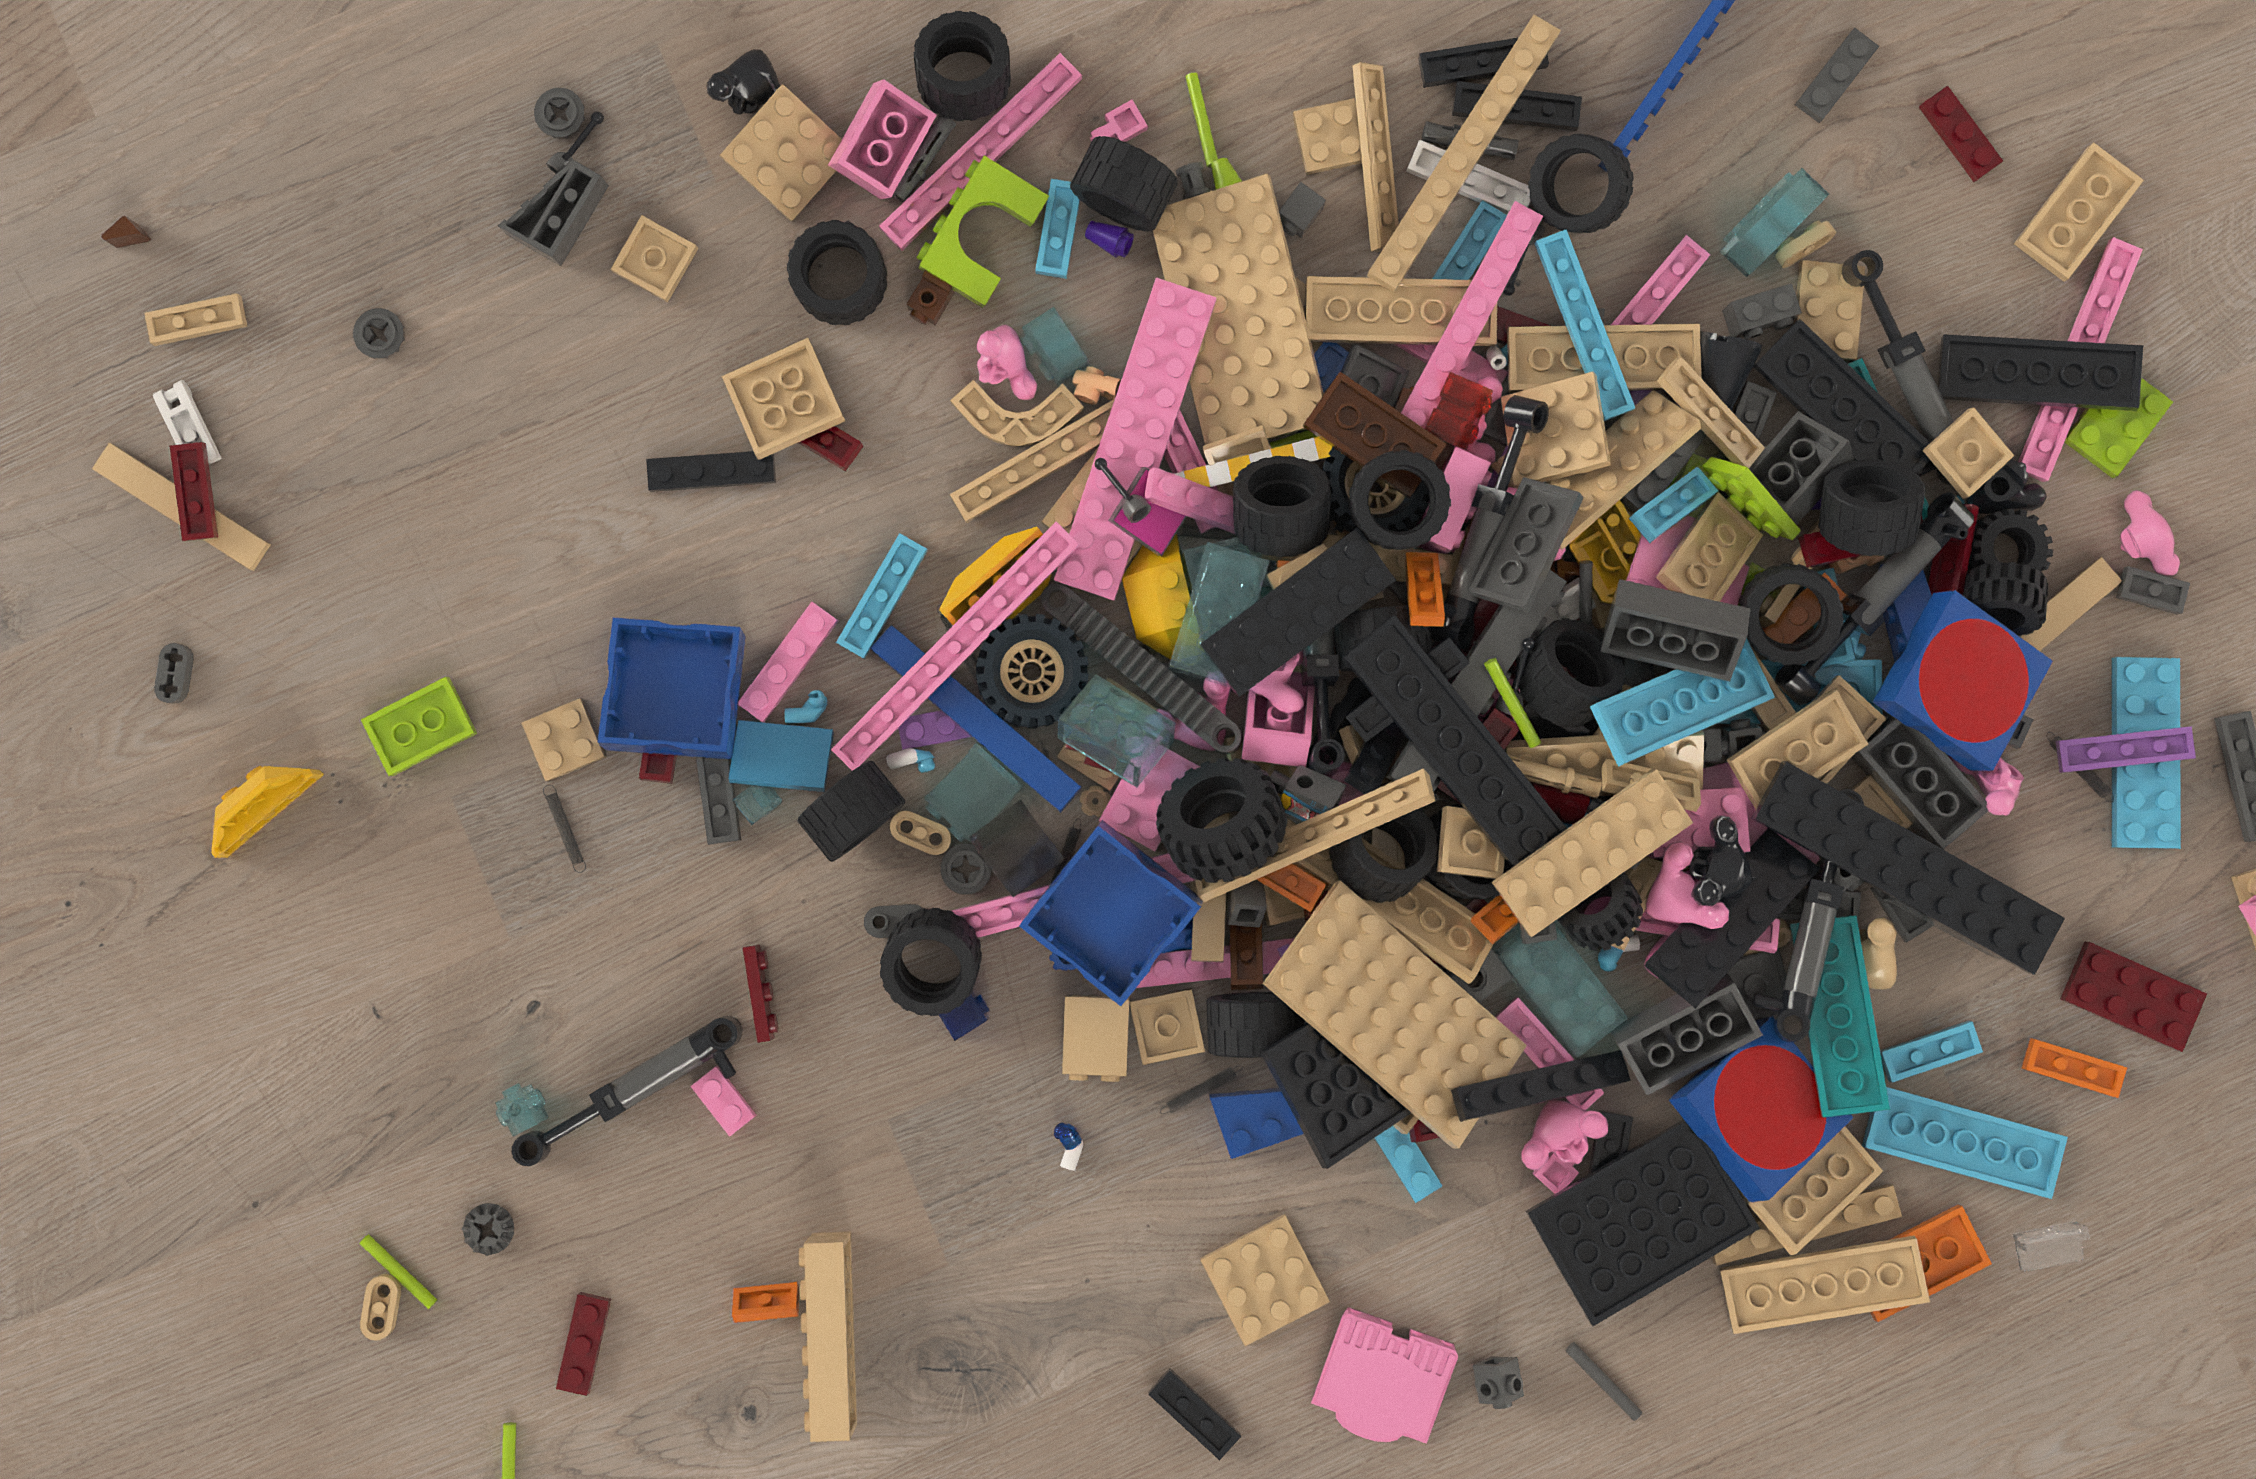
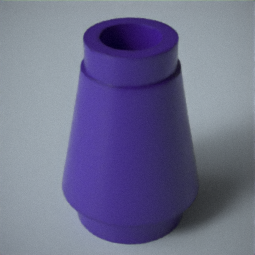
M1092 220L1087 226L1085 238L1115 258L1118 256L1125 258L1132 247L1134 234L1128 232L1126 227Z

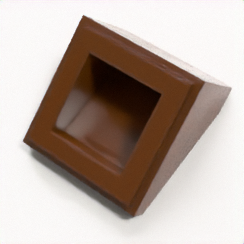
M122 216L101 236L103 240L116 248L152 240L136 222L126 216Z

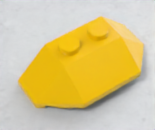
M1620 500L1568 546L1578 564L1583 560L1593 562L1592 588L1600 602L1612 604L1619 579L1627 580L1641 538V534L1629 520L1630 516Z
M1036 526L1004 536L954 579L939 609L952 625L1043 535L1040 529ZM1051 574L1006 620L1009 618L1013 619L1042 594L1043 590L1049 585Z
M1177 533L1162 556H1157L1145 546H1142L1122 577L1136 639L1174 662L1206 656L1207 654L1199 645L1203 642V637Z
M258 766L246 775L247 781L239 788L233 787L221 797L223 802L215 808L212 855L215 858H228L324 774L320 770L274 766Z

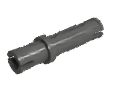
M940 114L938 115L937 120L923 139L892 195L894 198L902 203L905 202L918 182L924 181L926 170L956 126L952 119H946ZM938 135V138L934 142L933 146L931 147L927 155H925V152L930 146L931 142L933 141L935 136ZM918 162H921L920 166H919L918 169L915 171V173H914V175L912 176V178L910 179V181L907 182V179L909 178V176L911 175V173L913 172V170H914L915 167L917 166Z
M1426 121L1421 140L1449 147L1461 126L1454 124L1451 127ZM1495 135L1483 154L1514 160L1519 140Z

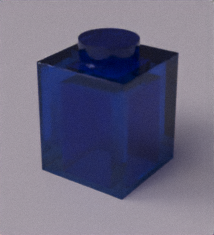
M972 991L961 1006L954 1008L949 1013L938 1015L954 1041L988 1021L987 1012L991 1010L983 996L980 994L976 997Z

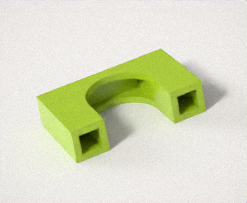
M985 155L980 163L975 159L973 160L965 174V177L970 180L964 190L957 187L949 201V204L954 206L948 217L942 214L932 230L937 233L936 238L932 244L925 242L916 257L921 261L918 269L923 272L927 271L951 285L955 292L981 308L986 305L1001 278L971 260L964 253L958 237L961 219L966 213L976 207L994 206L1031 227L1049 198V195Z

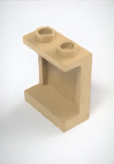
M1065 996L1062 1074H1069V1080L1084 1081L1088 1080V1075H1101V1081L1119 1082L1120 1076H1126L1129 997L1120 1006L1108 996Z

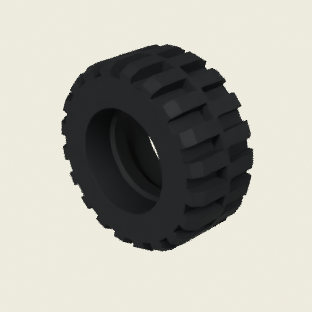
M1220 758L1214 763L1207 761L1201 763V767L1193 770L1191 768L1184 772L1185 776L1181 779L1177 778L1171 784V790L1165 791L1161 799L1162 804H1159L1157 809V830L1177 868L1193 879L1202 881L1204 878L1205 882L1217 883L1219 879L1229 882L1235 880L1234 877L1239 875L1245 877L1251 874V870L1255 867L1261 868L1267 863L1266 858L1269 855L1274 856L1279 848L1278 843H1282L1287 826L1285 808L1270 776L1266 771L1261 770L1260 766L1252 762L1247 763L1245 760L1234 758L1233 761H1229L1227 758ZM1239 811L1228 822L1217 827L1204 829L1215 818L1226 813Z

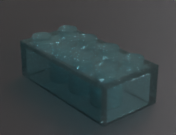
M1207 542L1169 669L1230 688L1199 644L1257 602L1269 560Z
M1557 926V940L1523 944L1521 932H1519L1496 950L1495 954L1513 976L1512 980L1571 1055L1578 1058L1628 1019L1627 1015Z

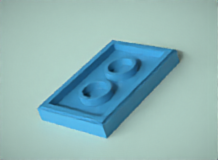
M738 720L728 778L729 782L825 792L834 735L833 729Z

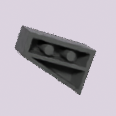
M572 160L543 185L544 189L530 201L527 199L520 205L522 208L507 221L504 219L497 225L507 236L559 266H562L609 187L601 175L575 160Z

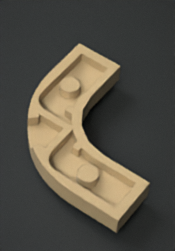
M974 380L950 400L951 404L980 434L994 442L1008 446L1037 444L1062 430L1084 410V406L1064 384L1058 387L1040 405L1030 411L1019 413L1001 408Z

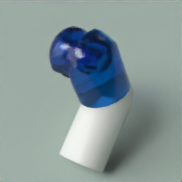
M1059 1123L1054 1128V1136L1056 1139H1060L1065 1148L1060 1166L1075 1171L1083 1148V1140L1073 1125Z

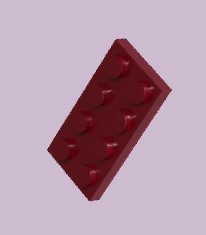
M2085 941L2060 1000L2173 1050L2183 1052L2207 993L2094 943Z

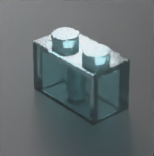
M1054 307L1022 327L1025 337L1021 341L1030 355L1036 353L1042 363L1038 367L1047 381L1053 379L1058 386L1074 376L1077 369L1083 370L1089 366L1087 356Z

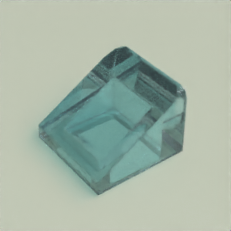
M751 785L732 800L751 825L772 813L782 803V799L772 787Z

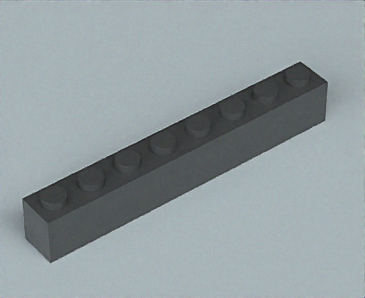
M1549 570L1529 613L1499 605L1466 655L1470 664L1449 680V683L1476 716L1479 713L1484 715L1494 702L1491 695L1497 688L1484 663L1492 658H1496L1507 680H1509L1512 675L1509 668L1515 660L1520 661L1524 649L1522 641L1525 638H1530L1533 633L1537 635L1542 630L1548 620L1544 615L1550 606L1555 608L1564 597L1565 592L1562 588L1567 581ZM1410 741L1386 775L1388 779L1394 782L1424 768L1430 776L1433 792L1440 783V780L1437 778L1438 775Z

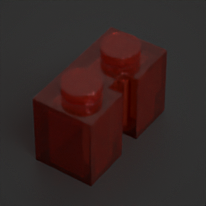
M1449 372L1439 395L1441 400L1437 409L1433 408L1425 430L1441 440L1467 450L1469 444H1473L1478 436V424L1482 415H1485L1491 407L1493 390Z

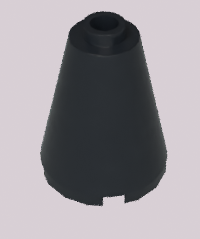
M1700 331L1701 379L1732 410L1761 352L1763 344L1733 336H1717V333Z

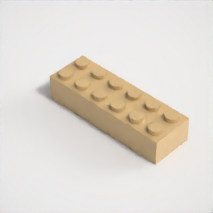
M851 1232L812 1233L804 1242V1246L799 1248V1266L805 1267V1279L800 1282V1299L806 1300V1312L801 1315L802 1333H807V1345L802 1348L803 1366H808V1378L803 1381L804 1399H809V1412L804 1414L805 1432H810V1442L850 1441L857 1426Z

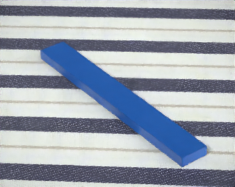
M892 625L870 648L872 652L902 677L925 655L922 650ZM951 675L928 698V700L1060 813L1082 789L1080 785Z

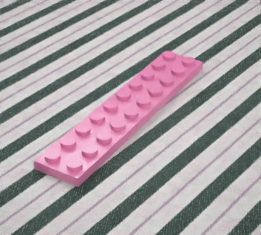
M1159 278L1155 279L1069 533L1080 545L1058 566L1054 581L1115 601L1135 539L1108 521L1123 497L1103 471L1095 468L1094 463L1096 459L1104 458L1107 461L1108 469L1126 491L1142 467H1146L1149 470L1154 467L1160 468L1217 300L1216 297Z

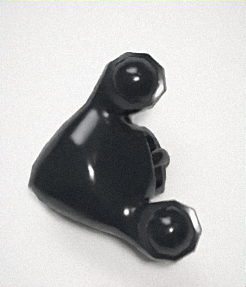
M753 49L746 52L725 70L714 73L706 85L707 94L713 100L721 102L728 100V104L733 109V112L738 115L755 112L780 87L773 65L761 49Z
M2010 459L1967 498V504L1978 506V514H1992L2013 508L2014 510L2033 511L2042 507L2047 495L2045 489L2037 483L2026 484L2029 476L2025 463Z
M1719 815L1712 819L1709 831L1715 841L1714 847H1699L1693 852L1694 857L1689 865L1690 874L1699 880L1694 885L1691 896L1697 904L1702 906H1713L1724 897L1742 893L1752 883L1751 867L1738 843L1736 824L1727 816Z

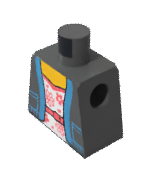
M1298 766L1291 778L1277 770H1274L1270 776L1277 793L1282 795L1280 799L1285 808L1287 818L1296 824L1339 806L1347 786L1304 766Z

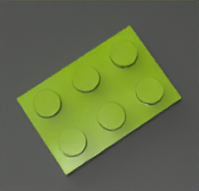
M2141 378L2140 405L2137 411L2086 408L2069 430L2064 443L2113 479L2119 476L2172 405L2173 401Z
M1710 457L1703 465L1705 470L1711 475L1709 477L1711 483L1729 496L1727 501L1738 511H1741L1759 532L1761 530L1766 531L1775 538L1781 536L1793 540L1800 533L1801 530L1748 467Z
M444 677L361 719L388 776L391 777L477 734L450 677Z

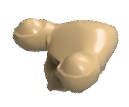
M1884 917L1876 918L1867 926V930L1859 929L1869 988L1884 990L1892 988L1896 982L1895 940L1897 932L1892 921Z

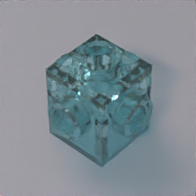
M518 1083L502 1092L504 1098L495 1102L498 1108L496 1115L500 1123L504 1127L507 1126L513 1137L549 1118L543 1107L546 1105L545 1099L540 1090L534 1089L532 1084L522 1088Z

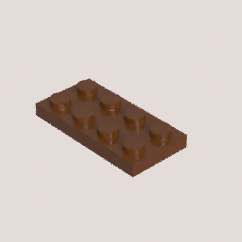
M1339 372L1303 424L1304 428L1361 467L1386 452L1409 450V452L1413 453L1418 452L1435 462L1447 445L1342 372ZM1406 470L1388 471L1379 477L1380 480L1408 499L1422 481L1417 475Z

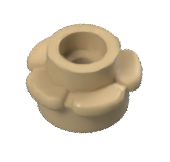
M1091 786L1089 790H1084L1080 796L1081 809L1088 816L1095 815L1100 817L1111 797L1108 792L1103 791L1102 787ZM1094 798L1098 799V804L1096 805L1092 803Z

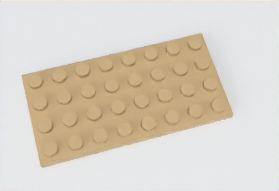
M1270 175L1257 176L1167 205L1155 230H1153L1165 281L1217 298L1189 380L1205 445L1261 425L1264 426L1268 440L1305 430L1306 428L1303 427V424L1324 393Z
M1337 881L1333 884L1263 982L1268 989L1453 1149L1460 1148L1479 1118L1460 1122L1451 1090L1507 1076L1527 1046L1342 881Z

